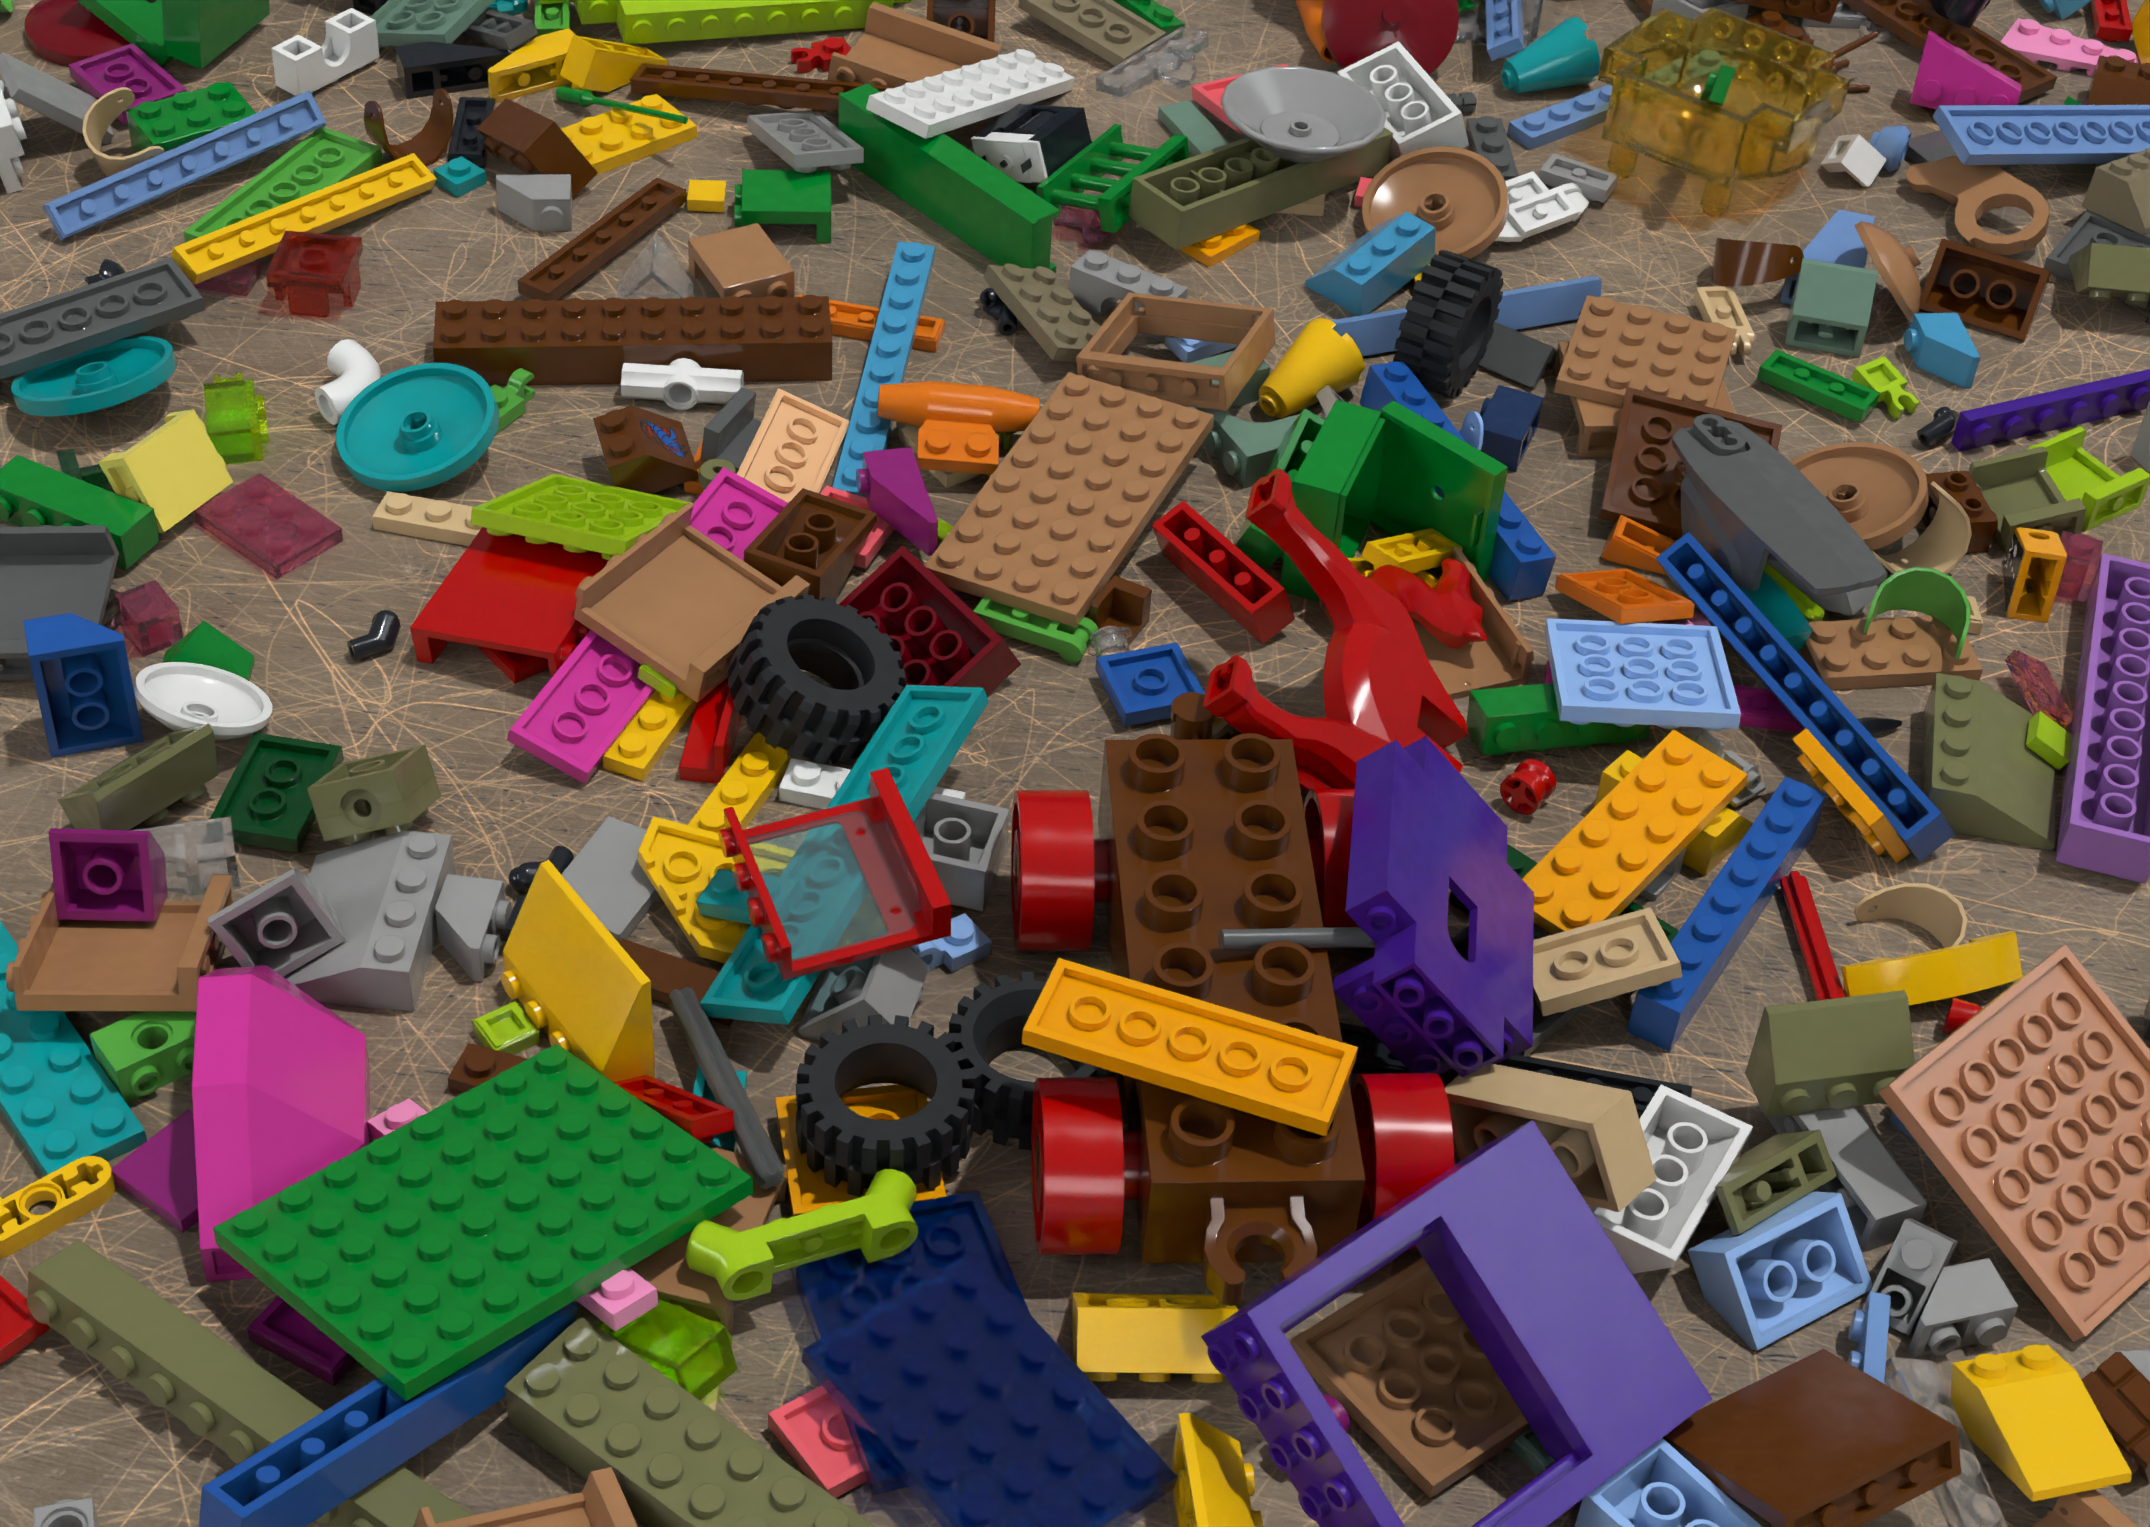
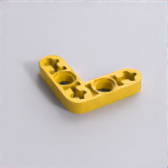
M85 1156L74 1160L3 1199L0 1197V1259L12 1255L110 1200L115 1192V1182L109 1162L101 1157ZM89 1179L91 1182L95 1184L90 1185L85 1180ZM63 1191H67L69 1199L65 1198ZM49 1200L56 1203L53 1210L43 1215H35L28 1212L31 1206L40 1201ZM16 1216H19L21 1225H18Z

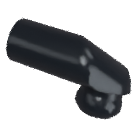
M390 610L378 612L372 619L369 634L347 641L350 655L354 661L392 649L401 628L397 614Z

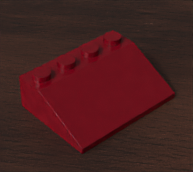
M903 545L838 604L843 607L848 604L857 609L858 615L865 619L869 617L878 624V630L881 634L887 633L893 641V651H899L902 658L903 669L906 674V685L984 688L986 695H988L1021 665L1005 641Z

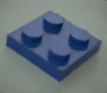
M1177 642L1096 657L1095 670L1124 727L1171 718L1172 701L1183 693L1196 692L1205 695Z

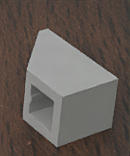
M447 874L435 906L438 940L473 981L483 982L489 963L495 964L497 962L500 951L499 934L501 929H505L511 915L512 903L511 901H505L504 883L501 880Z
M1912 1218L1904 1220L1871 1289L1872 1292L1891 1296L1889 1326L1908 1336L1923 1313L1943 1267H1947L1959 1242Z
M1990 1258L1943 1267L1908 1350L1912 1357L1932 1353L1944 1355L1956 1348L1979 1343L1991 1345L2006 1337L2018 1305Z

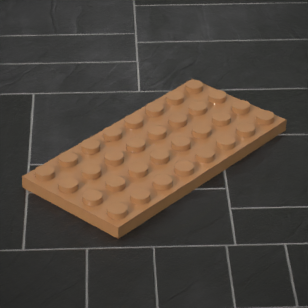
M1068 372L924 566L947 587L982 598L985 596L991 598L994 602L1013 608L1017 607L1029 613L1077 628L1090 609L1092 601L1105 587L1212 430L1214 415Z

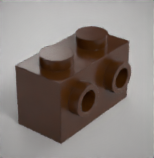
M1951 471L1926 474L1929 502L1922 517L1926 528L1932 522L1939 505V494L1930 484L1934 481L1963 507L1970 518L1972 535L1965 554L1988 552L1992 537L1998 530V519L1996 514L1991 511L1980 487L1975 484L1969 472Z

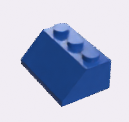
M72 613L23 620L28 656L51 758L144 742L123 634Z

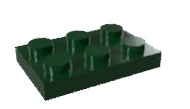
M254 733L206 825L208 839L299 853L316 818L307 788L343 762L342 746Z

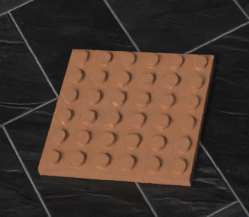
M2063 945L1878 1093L2069 1338L2075 1342L2087 1336L2150 1278V1049L2069 948Z

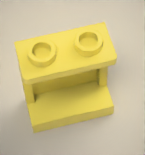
M194 409L168 414L164 417L166 423L130 449L125 452L109 454L98 462L116 494L154 508L158 533L166 532L233 483L226 469L224 459L217 453L207 434L205 424L197 416Z

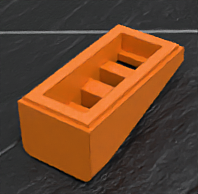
M1620 515L1607 537L1600 557L1617 564L1667 575L1656 560V557L1676 541Z

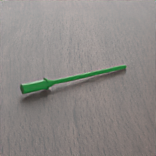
M559 86L556 90L558 100L580 104L585 108L596 104L683 124L688 122L686 116L598 98L587 89L578 90Z

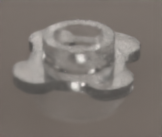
M1106 626L1090 635L1092 645L1087 649L1088 654L1093 657H1101L1130 651L1127 638L1132 635L1131 629L1128 627Z

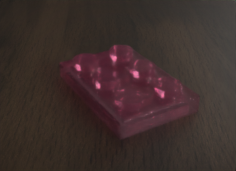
M261 473L247 479L194 510L196 524L276 579L283 577L343 541L342 528Z

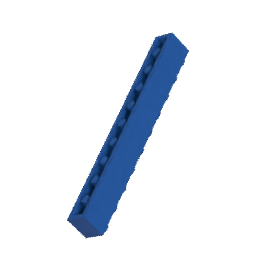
M1690 532L1686 533L1656 557V560L1671 581L1687 599L1695 603V608L1705 616L1711 626H1717L1721 638L1802 730L1805 728L1809 730L1885 815L1909 851L1919 862L1955 835L1938 808Z

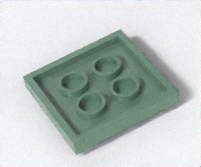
M388 0L370 18L376 20L379 48L423 42L453 44V41L462 32L468 30L470 25L480 15L485 13L486 9L495 0Z

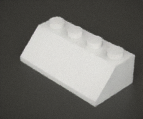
M1660 1085L1639 1119L1657 1179L1620 1212L1588 1205L1632 1274L1675 1266L1716 1195L1715 1186L1731 1169L1753 1129V1126L1663 1085Z

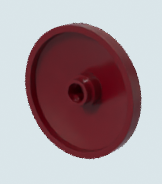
M41 0L30 9L25 18V32L30 48L41 58L61 66L69 67V64L131 44L77 0ZM146 0L147 2L155 3V0Z
M1324 0L1321 15L1322 33L1330 55L1341 69L1399 41L1424 71L1431 75L1443 63L1454 45L1459 27L1457 0Z

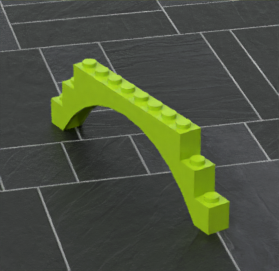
M538 0L539 4L574 2L582 25L616 22L624 44L629 45L860 29L866 26L868 10L873 2L893 8V3L913 2V0Z

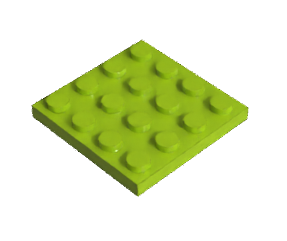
M553 473L473 507L471 510V525L487 528V533L496 536H508L511 534L525 536V541L533 544H548L550 542L563 544V549L569 552L582 553L589 550L602 553V558L610 560L614 555L620 556L631 548L640 535L644 533L649 534L658 527L667 514H674L687 503L691 505L694 503Z

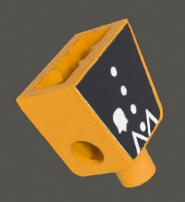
M2023 527L2015 529L2002 577L2007 618L2048 623L2067 559V553L2058 533ZM2026 584L2033 588V593L2027 594Z

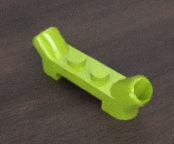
M884 1169L876 1173L863 1197L839 1204H828L818 1210L794 1217L779 1218L769 1224L740 1232L709 1220H704L696 1225L689 1238L685 1254L689 1269L716 1278L723 1295L727 1299L740 1301L770 1293L773 1273L860 1248L868 1263L888 1258L907 1249L916 1240L919 1233L918 1226L909 1212L917 1197L916 1186L905 1173L894 1169Z

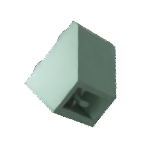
M1802 258L1787 317L1784 345L1859 358L1869 324L1878 271Z

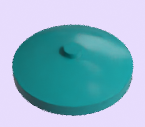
M128 336L110 345H102L78 353L74 357L64 358L40 366L33 371L22 372L13 380L11 392L17 408L26 414L35 416H67L89 413L122 404L156 388L175 372L177 360L172 345L162 338Z
M451 363L413 365L379 378L363 389L349 403L337 426L336 445L348 472L366 486L391 492L425 489L457 476L473 465L485 453L498 429L499 409L490 386L476 372Z

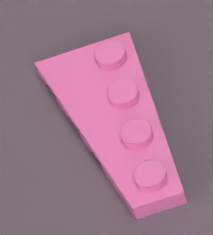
M2018 18L2001 40V43L2037 64L2038 60L2055 63L2057 66L2056 70L2066 72L2080 68L2087 69V75L2092 77L2099 55L2106 57L2119 56L2126 61L2141 64L2139 56H2136L2132 51L2126 49L2117 50L2103 45L2098 40L2079 38L2063 29L2054 30L2042 26L2032 19Z

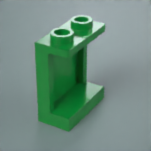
M742 170V184H735L734 226L743 227L755 223L816 224V243H831V171L816 170L815 172L802 173L795 170Z

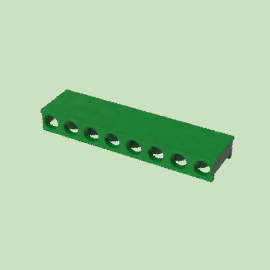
M867 83L839 94L838 129L864 148V163L851 164L852 166L997 265L1014 264L1021 268L1031 269L1041 266L1056 273V266L1050 262L1052 220L1059 217L1060 210L946 134L942 133L925 139L867 110L869 95L880 92Z

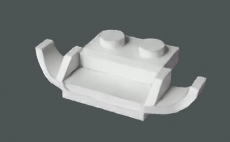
M1534 171L1507 180L1505 183L1508 191L1509 212L1506 224L1495 241L1521 242L1527 237L1567 222H1575L1588 207L1589 202L1583 196L1577 184L1568 183L1549 190Z

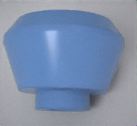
M1899 125L1884 126L1881 132L1875 131L1873 133L1870 145L1887 159L1883 168L1888 172L1900 168L1909 146L1911 132L1907 126Z

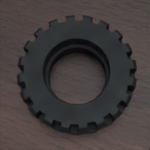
M803 594L797 596L796 599L793 596L778 599L760 609L757 616H754L728 668L729 692L731 697L735 698L733 703L738 714L747 718V726L755 734L758 732L766 738L765 743L774 749L779 746L787 750V755L796 759L803 756L809 758L814 763L822 764L826 763L827 760H831L832 764L849 761L850 758H859L906 686V674L899 651H893V641L887 633L881 634L878 630V624L871 618L865 619L857 614L858 610L848 604L845 607L836 604L835 599L823 597L818 600L814 599L813 595ZM801 670H805L819 676L820 678L828 682L833 688L827 687L814 681Z

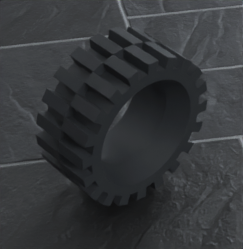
M1441 250L1438 255L1435 254L1431 258L1430 265H1426L1423 269L1421 281L1417 280L1413 288L1414 295L1407 302L1405 308L1407 313L1405 319L1401 320L1399 326L1401 333L1396 339L1394 348L1398 351L1394 355L1393 361L1405 362L1425 389L1450 398H1455V395L1459 396L1462 393L1463 387L1466 388L1470 383L1471 374L1475 375L1478 370V362L1480 358L1484 357L1487 350V341L1489 338L1491 339L1494 332L1492 327L1494 321L1498 319L1500 311L1498 304L1502 301L1503 292L1500 291L1504 285L1503 278H1501L1502 271L1499 268L1447 250Z
M1021 971L1020 981L1011 982L1008 973L995 977V988L990 989L983 982L974 987L973 1000L967 996L960 1000L957 1014L952 1013L949 1022L948 1035L955 1039L954 1052L963 1048L969 1057L968 1069L973 1068L974 1070L973 1131L982 1136L987 1129L993 1131V1142L1006 1146L1010 1137L1019 1139V1149L1031 1150L1032 1104L1035 1082L1008 1077L990 1067L989 1064L997 1056L1009 1050L1030 1047L1022 1044L1023 1028L1051 974L1047 972L1046 981L1034 980V971ZM1064 1057L1076 1070V1072L1066 1077H1115L1118 1082V1073Z
M882 1014L868 1016V1025L859 1027L854 1018L842 1023L841 1035L838 1036L832 1029L820 1035V1048L811 1044L805 1052L804 1064L799 1063L797 1070V1145L801 1155L807 1153L808 1167L814 1174L824 1168V1182L834 1188L842 1180L848 1182L847 1194L861 1197L864 1188H869L876 1173L884 1169L901 1171L911 1178L916 1189L917 1184L923 1182L929 1191L941 1184V1171L951 1177L959 1169V1158L966 1159L970 1150V1139H972L975 1075L973 1068L968 1069L969 1057L962 1048L954 1052L955 1039L946 1032L937 1039L934 1038V1025L921 1021L917 1029L909 1027V1017L895 1015L894 1024H882ZM892 1083L913 1088L929 1097L931 1101L922 1110L911 1116L897 1120H876L855 1113L839 1097L864 1085Z

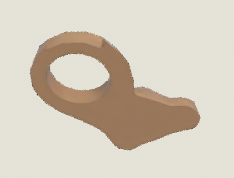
M1953 155L1937 161L1911 165L1905 173L1911 190L1918 193L1934 194L1956 206L1955 225L1957 230L1976 249L1996 255L2008 256L2035 247L2046 236L2050 211L2044 196L2035 188L2004 171L1999 165H1963L1957 155ZM2003 206L2018 207L2025 210L2033 218L2025 229L2009 235H1994L1982 230L1977 225L1978 219L1984 213L1993 208Z

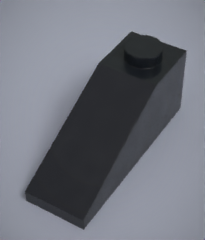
M438 42L395 46L397 77L406 99L432 96L436 89L442 88L448 93L489 87L488 69L509 56V52L506 49Z

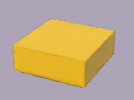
M690 179L687 211L724 212L726 181Z

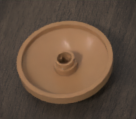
M1437 146L1409 152L1382 168L1368 185L1362 203L1365 231L1367 233L1379 223L1404 212H1409L1436 227V255L1441 250H1447L1471 259L1488 248L1496 240L1506 224L1509 212V199L1505 180L1493 163L1467 149Z
M1869 442L1839 443L1809 451L1790 461L1838 510L1871 551L1889 545L1906 535L1919 523L1927 509L1929 492L1923 468L1909 454L1894 447Z

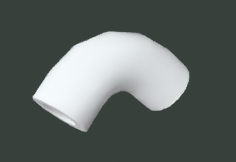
M351 339L341 340L335 344L327 357L329 370L339 378L315 390L317 406L323 417L332 425L339 423L349 403L363 389L381 378L379 364L370 352Z

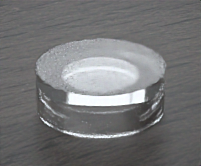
M1869 21L1860 26L1858 38L1874 31L1879 33L1877 38L1869 41L1866 45L1884 47L1890 44L1893 33L1879 24Z

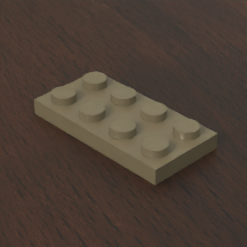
M1019 0L1018 8L1121 70L1162 46L1165 42L1166 32L1112 0Z
M1014 264L987 266L983 276L984 280L994 289L995 293L1053 361L1076 362L1078 354L1100 327L1093 321L1091 314L1084 310L1074 299L1073 293L1060 283L1056 278V274L1052 270L1041 266L1035 269L1021 268Z

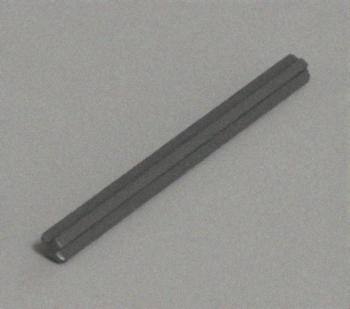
M687 986L682 990L674 989L669 995L671 999L669 1007L717 1103L734 1110V1130L731 1132L757 1184L766 1190L772 1186L779 1187L784 1182L783 1173L785 1168L697 995L692 988Z

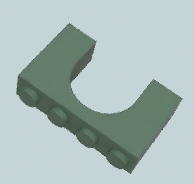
M1234 351L1190 363L1223 367ZM1264 360L1229 409L1259 401V388L1270 375V366ZM1212 380V383L1219 384V380ZM1191 407L1214 415L1213 428L1204 440L1205 446L1208 451L1213 452L1224 465L1227 473L1232 475L1243 488L1253 486L1257 480L1266 476L1285 433L1300 415L1272 422L1258 423L1238 419L1222 410Z

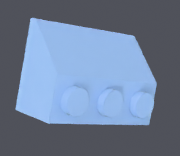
M1812 1191L1740 1235H1732L1731 1230L1728 1229L1688 1250L1704 1299L1751 1350H1759L1870 1291L1873 1287L1841 1193Z

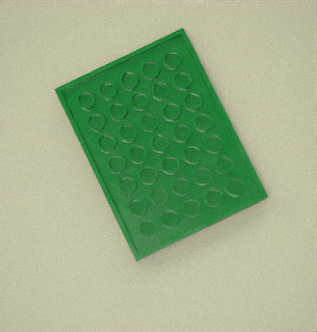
M555 1044L516 1066L499 1073L475 1088L458 1095L456 1098L432 1111L415 1118L391 1133L372 1141L348 1156L329 1164L327 1167L294 1185L284 1188L279 1193L251 1208L241 1211L236 1216L213 1227L217 1246L400 1397L408 1401L600 1286L602 1282L618 1272L630 1268L690 1232L698 1223L710 1220L753 1194L752 1176L563 1047Z

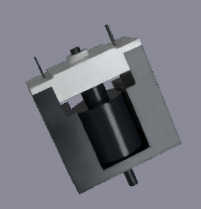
M1030 104L1016 105L971 138L974 153L1015 181L1025 183L1043 182L1092 143L1084 108Z

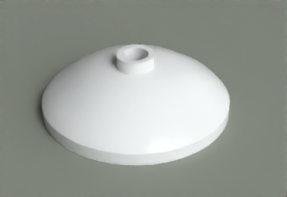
M188 662L154 664L141 670L134 684V693L137 700L147 713L173 731L210 724L214 731L215 741L251 735L264 728L269 723L272 714V703L266 693L258 686L234 673L203 664Z

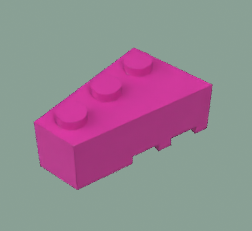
M1929 30L1910 103L1937 109L1939 105H2018L2022 85L1986 63L1980 62L1967 54L1966 51L1955 47Z

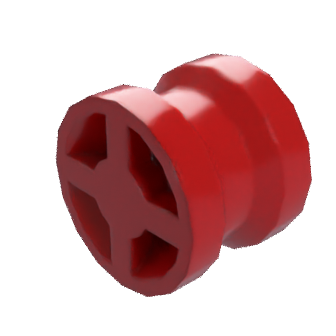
M1528 758L1516 767L1514 773L1509 774L1502 781L1500 793L1506 805L1513 811L1529 815L1540 807L1542 800L1550 797L1556 789L1557 782L1555 775L1547 765L1539 760Z

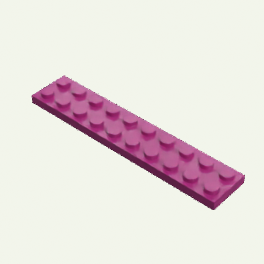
M723 467L692 505L693 510L689 525L744 561V550L788 503ZM590 630L510 728L507 741L585 784L602 763L605 753L656 689L637 678L642 664Z

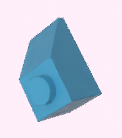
M1914 313L1910 329H1907L1904 334V347L1906 351L1910 352L1916 366L1962 388H1971L1981 357L1958 313Z

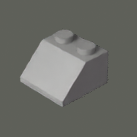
M294 868L207 918L210 927L242 967L266 965L282 977L345 941L335 908L312 877Z
M885 933V934H883V935H881V936H879V937H877V938L884 937V936L887 935V933ZM907 947L822 970L797 1031L805 1038L820 1041V1035L829 1029H832L838 1036L841 1035L842 1023L854 1018L859 1027L868 1025V1016L882 1014V1024H894L895 1015L909 1017L910 1021L914 1007L924 992L922 986L930 967Z

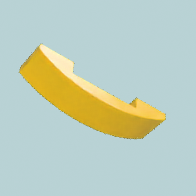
M2016 931L1970 939L1969 943L1899 958H1879L1841 966L1846 997L1904 990L1908 997L1909 1005L1965 995L2003 985L2023 977Z

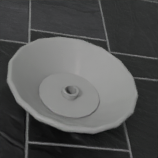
M1301 66L1266 67L1243 73L1226 85L1221 100V105L1229 122L1274 156L1297 163H1315L1367 146L1383 133L1387 117L1378 98L1359 83L1332 72Z

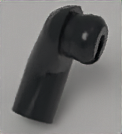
M985 289L979 297L983 310L998 320V330L1001 334L1005 336L1013 335L1017 331L1016 316L995 293L994 289Z
M1949 407L1937 409L1933 415V421L1917 431L1918 439L1924 446L1929 447L1955 431L1960 414Z
M556 846L547 860L562 874L574 859V855L568 848ZM545 861L522 863L519 867L513 868L509 874L510 886L517 892H528L540 863Z

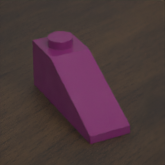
M912 448L863 452L862 469L856 470V483L859 494L865 493L871 511L876 512L881 519L925 554L932 556L937 549L938 520Z

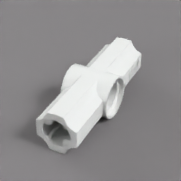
M687 358L676 359L669 366L623 363L621 396L623 398L662 400L668 406L677 410H688L696 403L726 405L744 387V372L742 370L701 368L698 363Z

